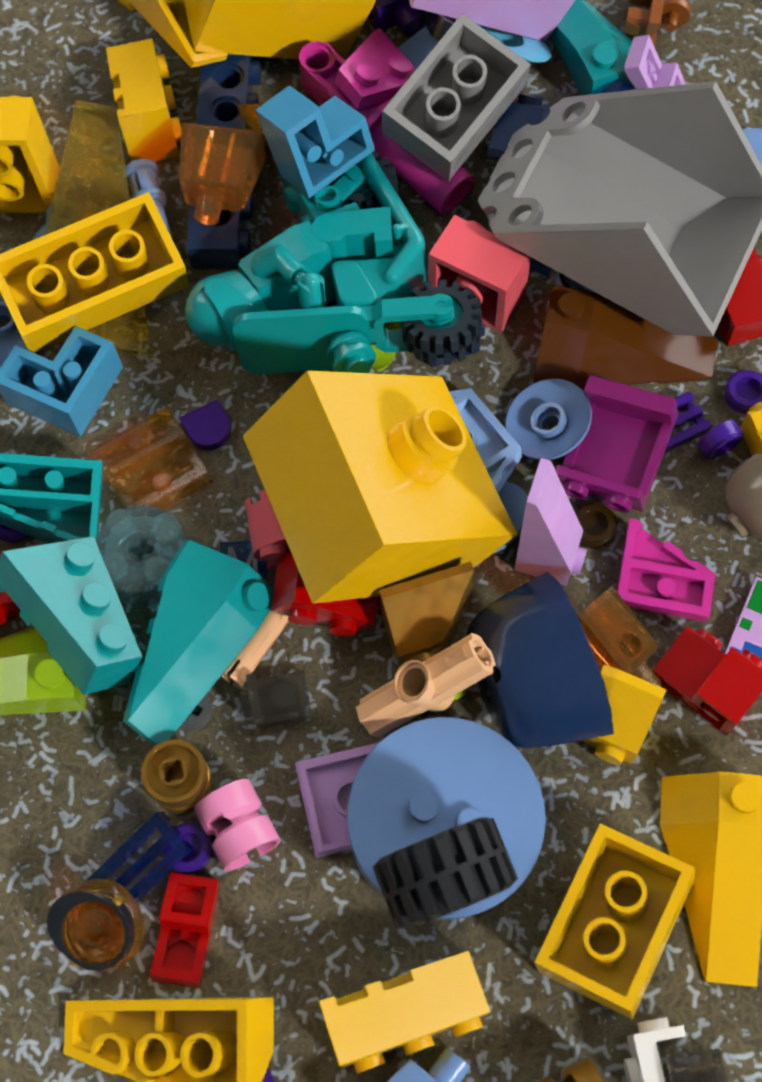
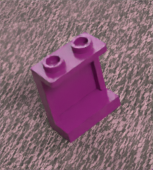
M589 375L584 388V395L588 398L592 409V421L589 431L583 441L574 450L566 454L562 466L556 465L555 471L566 495L586 500L587 496L604 500V504L607 507L619 512L629 513L630 509L643 512L678 417L677 401L672 397Z

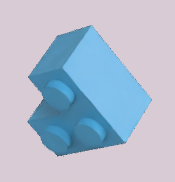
M289 85L255 109L280 176L308 198L375 151L366 118L337 96H333L321 106H317Z
M75 326L53 361L15 345L0 368V394L7 405L81 437L123 369V365L112 341Z

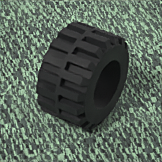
M487 817L477 818L380 858L372 867L395 928L401 929L414 928L468 907L510 888L518 879L494 818Z

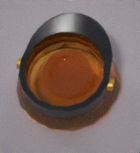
M94 879L82 884L76 892H71L58 898L51 905L48 912L47 929L51 940L57 949L71 960L73 965L81 966L86 970L102 971L126 965L138 954L144 939V919L139 904L127 889L109 879Z

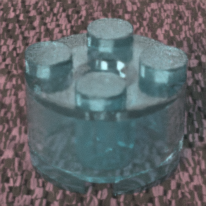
M135 506L111 512L107 517L106 523L98 533L96 543L119 599L125 604L136 608L149 609L158 607L162 595L157 592L161 576L187 538L177 518L160 508Z

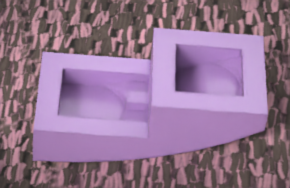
M649 35L633 38L624 70L636 90L686 84L677 62L661 63Z

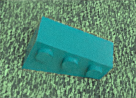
M0 453V524L49 544L94 536L98 545L103 488V462Z
M94 536L2 551L0 557V593L5 591L21 610L19 614L21 619L27 626L33 625L48 643L47 651L82 694L85 695L128 685L142 659V654Z

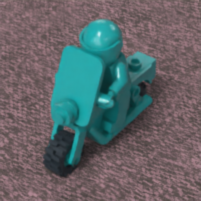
M376 152L369 154L310 198L281 176L284 188L282 193L285 203L291 213L297 212L299 215V225L291 226L242 258L238 264L239 272L232 270L210 275L198 281L191 289L185 303V317L192 333L209 345L225 347L229 352L237 349L243 369L254 374L334 369L335 372L368 373L376 359V354L371 345H376L377 349L385 353L406 351L411 353L415 351L416 359L422 361L427 355L428 363L431 365L437 364V358H444V365H451L452 356H456L459 362L466 359V351L472 354L476 350V342L480 343L481 340L480 301L478 297L473 298V291L467 287L461 292V283L455 281L451 288L447 287V280H439V287L434 288L431 281L427 282L426 249L423 234L398 196L397 175L394 165L390 166V160L386 157L380 160L379 153ZM336 299L338 306L325 307L327 303ZM401 322L402 329L387 330L384 328V323Z

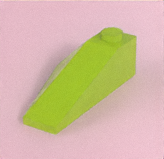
M34 626L0 638V715L85 711L86 694H82L47 651L48 643Z

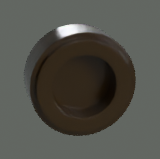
M588 503L576 510L575 514L583 529L580 541L582 546L597 549L608 545L613 540L617 530V519L611 509L603 504Z

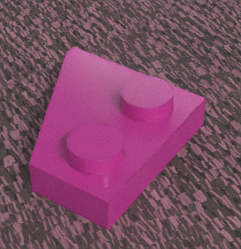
M379 28L375 29L337 71L334 83L359 110L392 99L416 68Z
M630 518L627 524L614 605L706 623L710 617L715 573L698 561L686 558L682 550L669 541L661 542L642 529L643 523L637 519Z

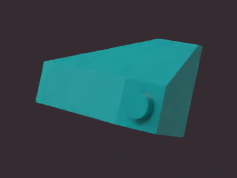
M575 0L550 37L580 94L591 95L636 90L624 70L632 41L587 0Z
M186 540L182 543L161 576L157 592L162 595L156 617L150 619L146 634L150 635L145 659L143 663L137 666L123 722L152 746L170 740L258 631L272 607L274 588L249 564L192 540Z

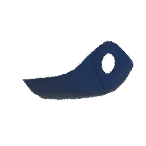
M546 572L489 604L475 616L469 624L466 636L474 633L482 638L486 646L492 651L496 663L494 667H497L501 673V679L497 684L492 674L485 677L490 689L492 702L486 696L482 680L478 681L477 685L491 718L504 738L515 747L535 748L614 734L611 708L605 683L592 648L570 598L558 580L550 573Z

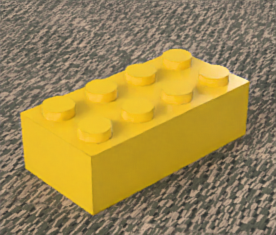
M149 192L0 254V292L26 347L33 353L67 339L75 326L84 330L91 329L189 286L186 266Z

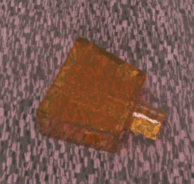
M191 123L182 124L179 180L185 203L190 206H196L194 218L197 221L206 225H214L219 222L221 209L241 211L245 208L266 160L262 132Z
M612 586L609 587L577 615L592 648L600 673L603 666L607 665L660 686L662 681L644 662L658 649L656 641Z

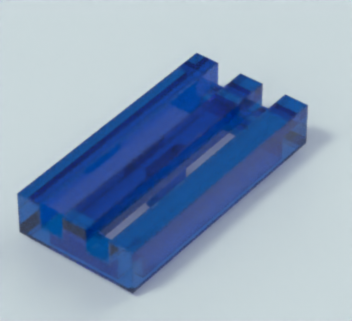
M156 812L88 880L97 892L109 893L115 897L171 845L173 849L122 897L124 905L131 909L194 848L188 841H183L180 837L181 832L176 826L170 825L168 822L169 818L164 812ZM159 830L162 836L109 887L105 880ZM109 906L111 910L115 913V915L118 917L119 915L113 910L111 906Z

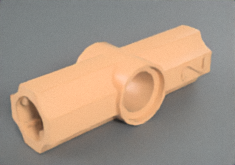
M471 633L424 662L419 660L405 662L399 667L393 680L360 699V704L356 707L359 722L365 726L371 736L380 738L426 711L438 713L446 710L453 702L457 693L493 673V667L496 663L492 651L486 646L480 636Z

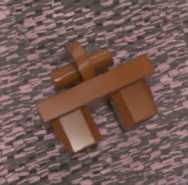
M629 0L630 4L648 6L649 9L629 6L623 33L633 36L649 35L655 46L657 30H659L660 24L665 25V29L669 32L675 31L677 27L683 26L689 21L691 7L685 0Z

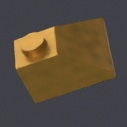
M471 561L379 590L381 617L398 668L410 660L424 662L446 649L471 601L474 568Z

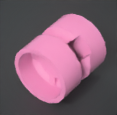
M249 779L237 780L220 787L201 799L194 807V811L207 835H215L216 837L212 847L225 872L236 870L250 863L246 853L254 848L257 849L261 857L272 851L281 842L268 815H259L258 811L262 803Z

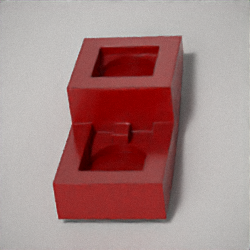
M170 872L159 917L161 929L149 974L152 982L201 989L218 897L219 879Z

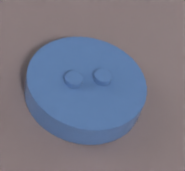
M452 717L429 718L405 725L392 732L378 743L365 758L356 774L348 800L347 835L352 855L359 870L370 886L384 898L372 868L380 858L477 818H494L518 879L510 888L435 920L462 919L477 915L496 906L512 895L523 884L532 871L542 848L545 833V807L540 785L532 768L520 751L506 738L484 725L466 719Z

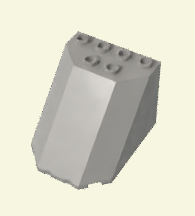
M716 81L565 97L550 107V114L543 122L537 125H530L528 123L513 133L508 143V148L499 159L490 176V181L487 187L483 189L478 201L488 217L493 234L498 240L673 335L714 336L762 231V165Z

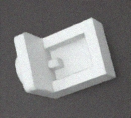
M668 1017L637 1023L639 1033L627 1036L631 1058L624 1059L627 1082H665L656 1042L686 1036L684 1025L670 1027Z

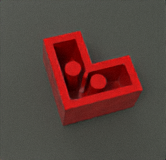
M687 626L653 668L650 677L727 736L762 693V659L746 649L740 653L733 647L727 654H724L720 651L722 644L712 634L701 628L695 632Z

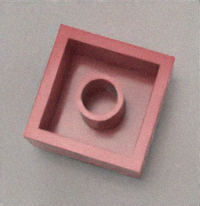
M454 215L429 252L428 282L431 281L433 288L439 287V280H447V287L450 288L454 281L461 283V292L467 287L473 291V298L478 297L480 301L483 324L503 333L526 296L531 257L498 240L482 224L473 220L467 221Z

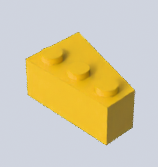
M152 38L106 48L110 76L114 85L113 94L119 109L117 110V117L131 162L138 159H150L156 162L179 157L177 142L184 141L179 116L171 118L170 110L177 109L172 85L164 86L162 80L170 78L165 54H156Z
M469 951L408 971L407 974L382 983L377 981L365 985L363 990L339 999H335V996L319 1001L339 1066L345 1068L354 1064L357 1074L386 1064L383 1053L403 1046L407 1056L435 1045L432 1035L451 1028L454 1038L483 1027L480 1017L490 1013Z

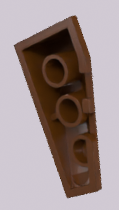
M553 285L533 383L546 379H563L574 383L584 391L589 375L631 386V384L654 382L663 384L708 380L712 378L718 340L709 336L673 335L597 293Z

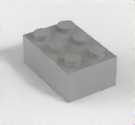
M461 14L382 111V132L449 182L524 89L531 64L464 14Z

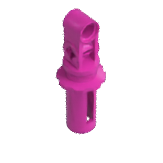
M312 41L304 45L299 53L300 82L306 93L311 95L321 105L333 96H337L366 118L375 147L373 152L379 153L380 160L383 157L388 158L390 166L394 165L396 174L442 216L449 214L468 197L474 187L475 177L463 166L458 169L448 182L382 132V111L392 99L357 110L334 83L338 69L346 60L325 42Z

